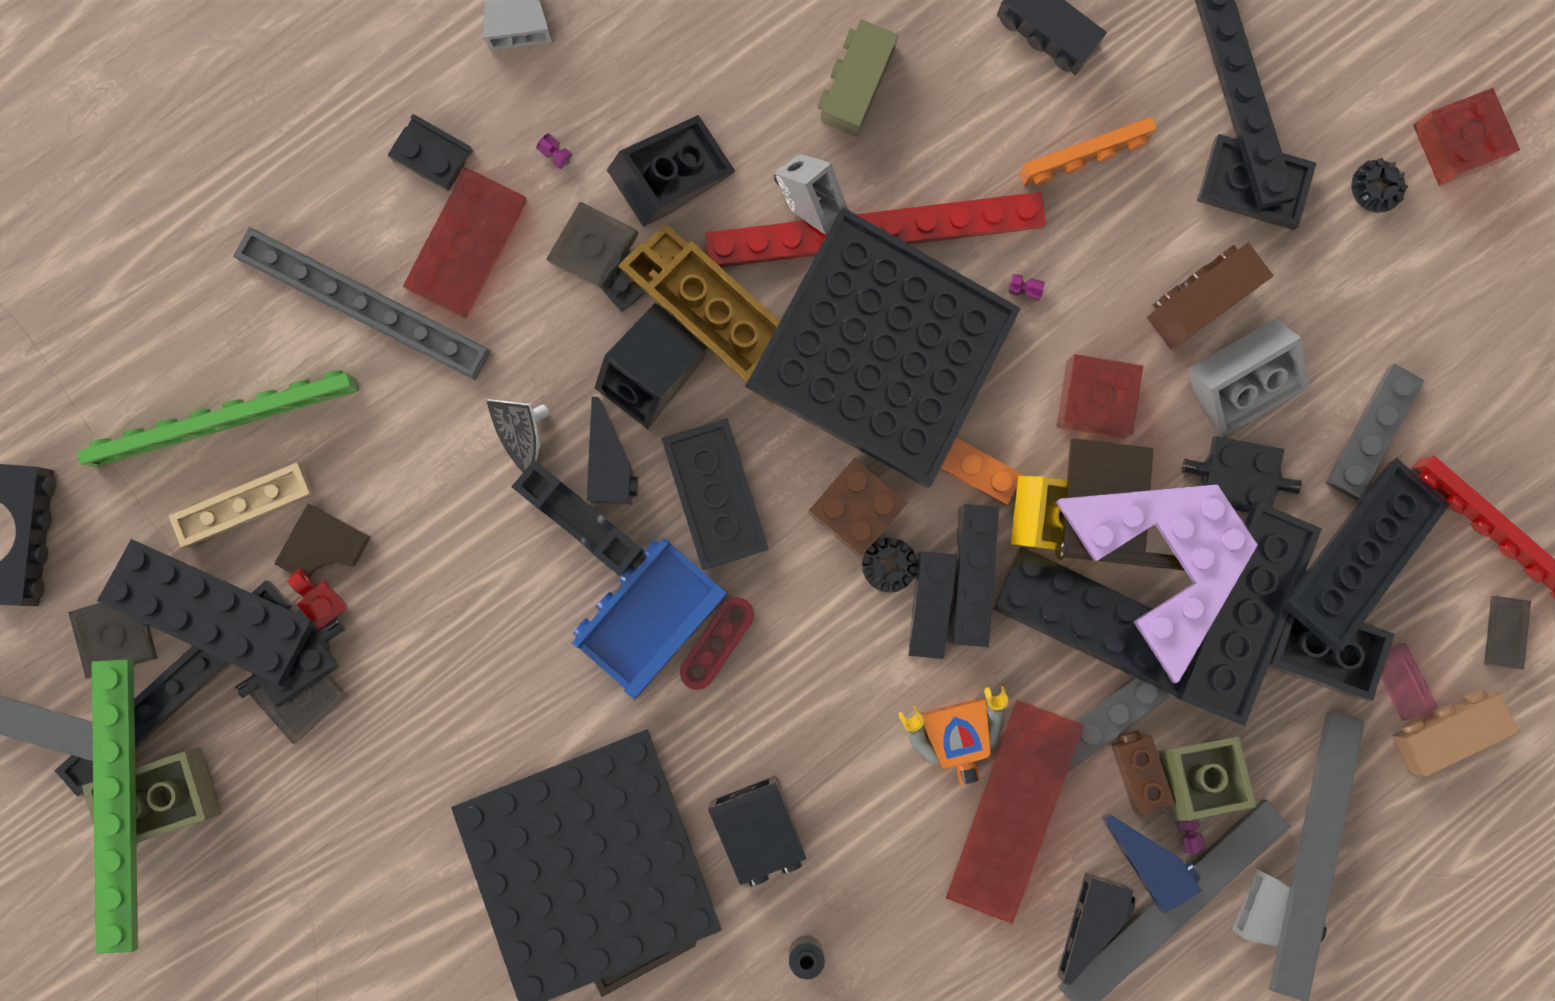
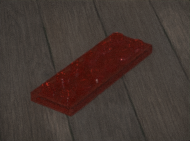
M1016 699L946 893V899L1013 924L1084 727L1083 723Z

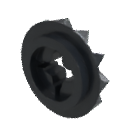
M1383 158L1372 161L1368 160L1355 171L1352 178L1351 189L1355 200L1364 209L1375 213H1383L1394 209L1404 200L1403 197L1408 188L1404 180L1405 172H1400L1396 167V162L1390 163L1384 161ZM1379 177H1382V182L1391 187L1385 188L1381 193L1378 186H1373V184L1369 183L1375 182Z
M887 537L875 541L865 552L862 560V570L866 580L872 587L882 592L892 593L906 588L912 582L916 575L918 562L913 549L903 540ZM895 551L898 552L895 563L900 566V569L904 570L903 573L891 571L883 579L885 567L876 558L889 559Z

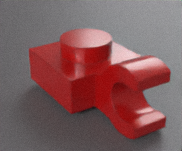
M301 568L289 576L288 584L295 592L303 596L297 600L296 605L308 619L316 622L315 626L319 630L347 609V604L326 580H323L316 586Z

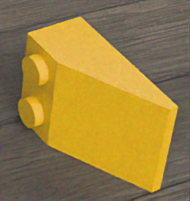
M1018 476L1010 544L1055 550L1058 541L1062 540L1064 514L1056 501L1066 498L1067 480L1041 476Z

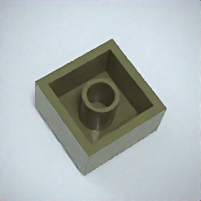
M1239 736L1158 751L1159 759L1175 805H1171L1174 821H1191L1256 807Z

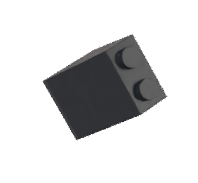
M654 303L605 354L594 388L648 429L702 362L708 348L670 313L657 303Z
M776 775L711 800L708 808L710 816L740 885L748 882L749 886L753 887L769 880L768 874L781 870L782 874H786L802 867L801 861L806 860V853Z

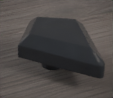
M628 244L623 245L599 285L600 289L621 312H624L646 293L619 268V264L631 254Z

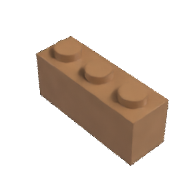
M1484 689L1476 690L1463 697L1465 701L1456 706L1453 704L1441 706L1432 712L1434 716L1424 721L1416 719L1402 725L1403 731L1392 735L1410 773L1427 777L1520 733L1500 693L1485 692Z

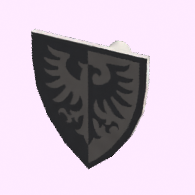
M486 400L493 425L504 449L516 466L524 472L533 460L537 462L541 445L536 423L549 417L548 408L545 405H541L533 409L532 404Z

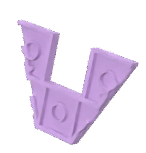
M1218 485L1057 500V505L1094 561H1098L1155 524L1193 584L1138 618L1134 623L1172 682H1179L1257 547V543Z

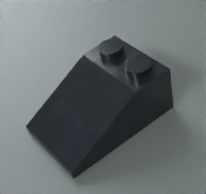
M697 115L620 150L608 167L607 172L642 226L645 227L676 211L731 176L735 170L700 116Z

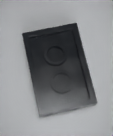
M1218 134L1213 142L1197 201L1295 230L1300 224L1317 163L1283 153L1296 198L1291 203L1258 209L1238 140Z

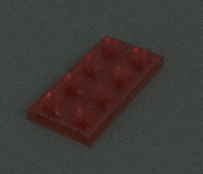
M465 167L403 287L466 319L522 212L527 198Z

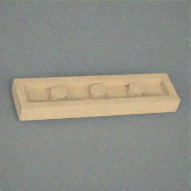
M296 462L168 517L180 547L188 548L314 494L302 464Z

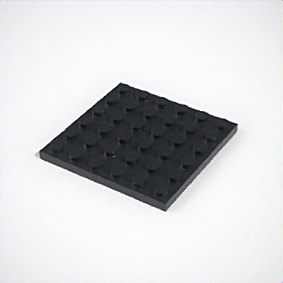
M842 207L745 387L929 488L932 486L1021 308Z
M647 729L451 807L518 1001L551 1000L722 931L718 915Z

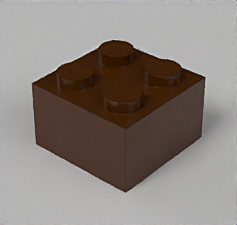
M854 458L809 509L808 513L858 557H861L907 505V502L860 461Z

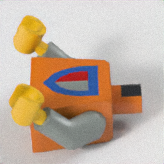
M1001 686L1002 691L1000 695L995 697L992 696L990 687H987L984 690L987 705L985 699L978 698L920 713L917 706H913L915 710L913 717L905 718L902 712H899L898 715L908 733L913 748L929 763L939 764L942 769L955 766L960 785H966L980 780L976 761L989 758L991 755L990 750L997 746L1004 724V708L1008 705L1009 700L1004 686Z

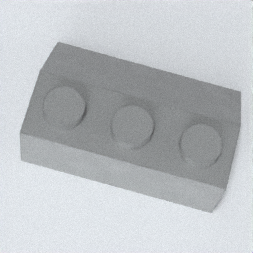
M1276 318L1188 369L1195 397L1218 435L1223 438L1310 388L1302 339Z

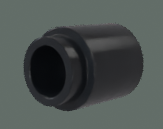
M801 936L792 942L788 954L789 966L793 974L806 980L817 977L822 972L825 964L824 952L820 942L811 936ZM806 955L813 958L810 962L800 961Z

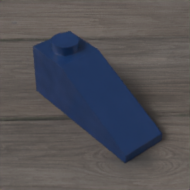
M1109 814L1102 817L1105 825L1161 912L1167 913L1202 891L1197 884L1201 878L1189 861L1184 863L1181 858L1116 817Z

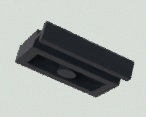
M412 114L410 117L411 121L400 133L388 156L393 161L449 192L466 164L465 160L469 154H472L473 149L466 143Z

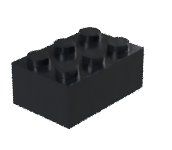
M1289 612L1268 667L1356 699L1373 701L1395 634L1363 623L1344 650L1335 653Z

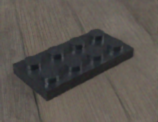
M726 418L662 438L702 570L704 571L768 551L728 419Z

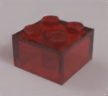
M1494 88L1433 110L1413 125L1439 186L1501 163L1520 151Z
M1074 354L1066 362L1056 427L1122 439L1132 435L1143 365Z

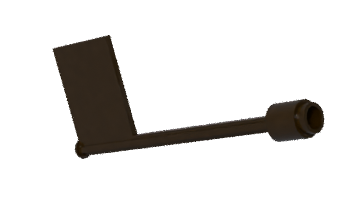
M1070 439L1066 498L1150 491L1154 448ZM1064 516L1062 540L1058 541L1055 546L1056 557L1061 561L1063 558L1094 561ZM1147 530L1098 560L1099 562L1185 571L1175 555L1146 552Z

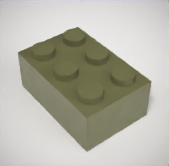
M201 748L187 750L135 768L137 843L221 814ZM92 782L83 785L82 788L94 825Z

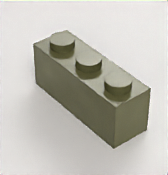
M862 19L856 30H849L843 48L847 49L844 60L837 59L830 77L835 81L830 91L826 89L823 91L818 104V109L822 110V123L858 137L896 48L899 34Z

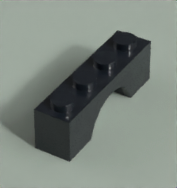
M535 460L530 463L511 486L538 510L577 539L595 557L620 577L636 563L645 551Z
M0 464V503L9 510L16 527L14 544L9 553L0 560L1 605L39 606V600L43 596V565L48 558L46 537L47 530L52 523V515L49 511L50 501L56 488L55 478L53 477L54 470L35 466Z
M963 504L959 507L957 529L958 571L955 597L951 609L949 644L989 647L999 507Z

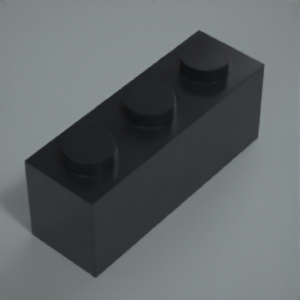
M1003 0L997 13L1001 23L1007 29L1019 32L1027 38V42L1032 48L1040 52L1044 51L1053 58L1054 63L1061 70L1070 71L1075 76L1097 50L1107 34L1104 29L1065 0Z

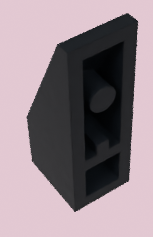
M592 397L587 501L590 503L632 505V497H638L639 477L633 476L631 464L603 402L599 397Z
M921 551L917 554L918 564L915 575L908 656L943 659L953 596L956 555Z
M1085 873L1057 973L1063 983L1071 985L1125 924L1126 917H1131L1135 907V897L1132 896L1133 890L1127 885Z

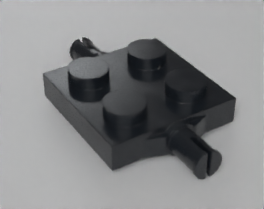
M1213 436L1210 453L1204 462L1187 458L1183 461V465L1193 466L1196 469L1182 467V473L1202 476L1203 486L1218 485L1236 511L1249 513L1253 502H1261L1273 507L1275 497L1279 491L1298 495L1301 488L1288 485L1302 486L1301 480L1282 477L1281 465L1284 449Z
M300 609L294 612L307 618ZM336 618L321 630L315 626L313 627L283 687L252 673V676L236 685L235 690L238 691L237 693L241 698H245L261 687L266 690L274 705L281 707L339 668L330 652L328 641L345 631L344 626H342L343 624Z

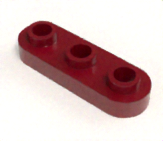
M740 597L726 600L700 636L680 668L681 680L688 688L701 690L709 686L750 627L754 619V610L747 600ZM740 608L743 611L744 615L740 621L731 619L730 612L732 609ZM715 636H719L724 640V646L720 650H715L711 646V640ZM695 665H700L704 668V676L702 678L693 677L691 670Z

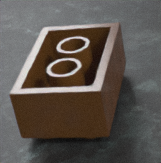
M1249 242L1240 249L1232 245L1209 264L1204 265L1180 285L1175 286L1153 303L1152 306L1155 308V311L1147 318L1169 348L1173 349L1274 275Z

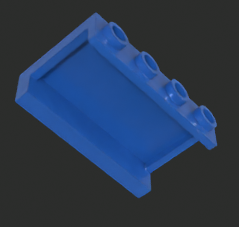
M665 538L660 543L655 539L645 549L642 556L646 559L637 569L631 566L619 579V582L623 584L614 595L608 592L596 606L599 610L597 615L591 621L585 618L573 632L576 638L571 644L581 649L615 679L633 699H636L728 595L726 591Z

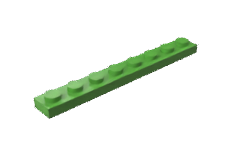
M341 370L332 371L322 375L323 380L312 383L309 380L297 381L290 384V389L278 393L277 390L263 391L256 394L257 399L244 402L242 399L228 401L223 404V409L212 412L210 409L197 410L190 413V418L185 420L167 419L157 422V428L147 431H144L142 428L128 430L122 433L123 438L113 441L110 438L94 440L89 443L90 447L78 450L77 453L80 464L100 467L358 392V384L356 378L348 373H343Z
M134 659L92 661L96 954L133 952L138 949Z

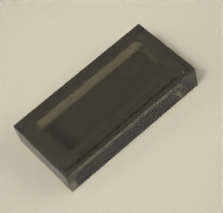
M1491 596L1485 665L1524 670L1531 601Z

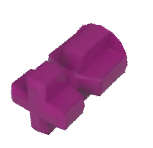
M547 133L539 140L536 149L546 158L554 156L553 164L557 168L562 169L564 165L570 163L572 153L567 148L559 150L560 142L550 133Z
M1013 274L1008 291L1011 294L1018 295L1023 290L1025 291L1026 298L1039 301L1045 281L1030 278L1026 283L1023 280V275Z
M1199 820L1177 821L1179 830L1186 831L1187 834L1181 838L1185 853L1191 854L1204 851L1206 847L1203 835L1195 833V829L1200 827Z

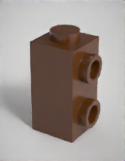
M1139 730L1120 735V741L1111 744L1133 811L1144 815L1175 805L1152 736L1140 735Z

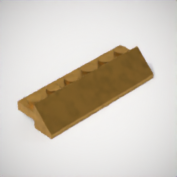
M665 223L646 243L642 242L619 264V268L747 383L780 320L692 241L688 244ZM762 397V398L765 399L771 406H773V405L775 404V403H773V402L767 400L766 398Z

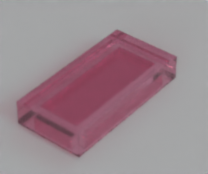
M1400 643L1390 648L1381 680L1401 720L1409 721L1438 705L1407 644Z

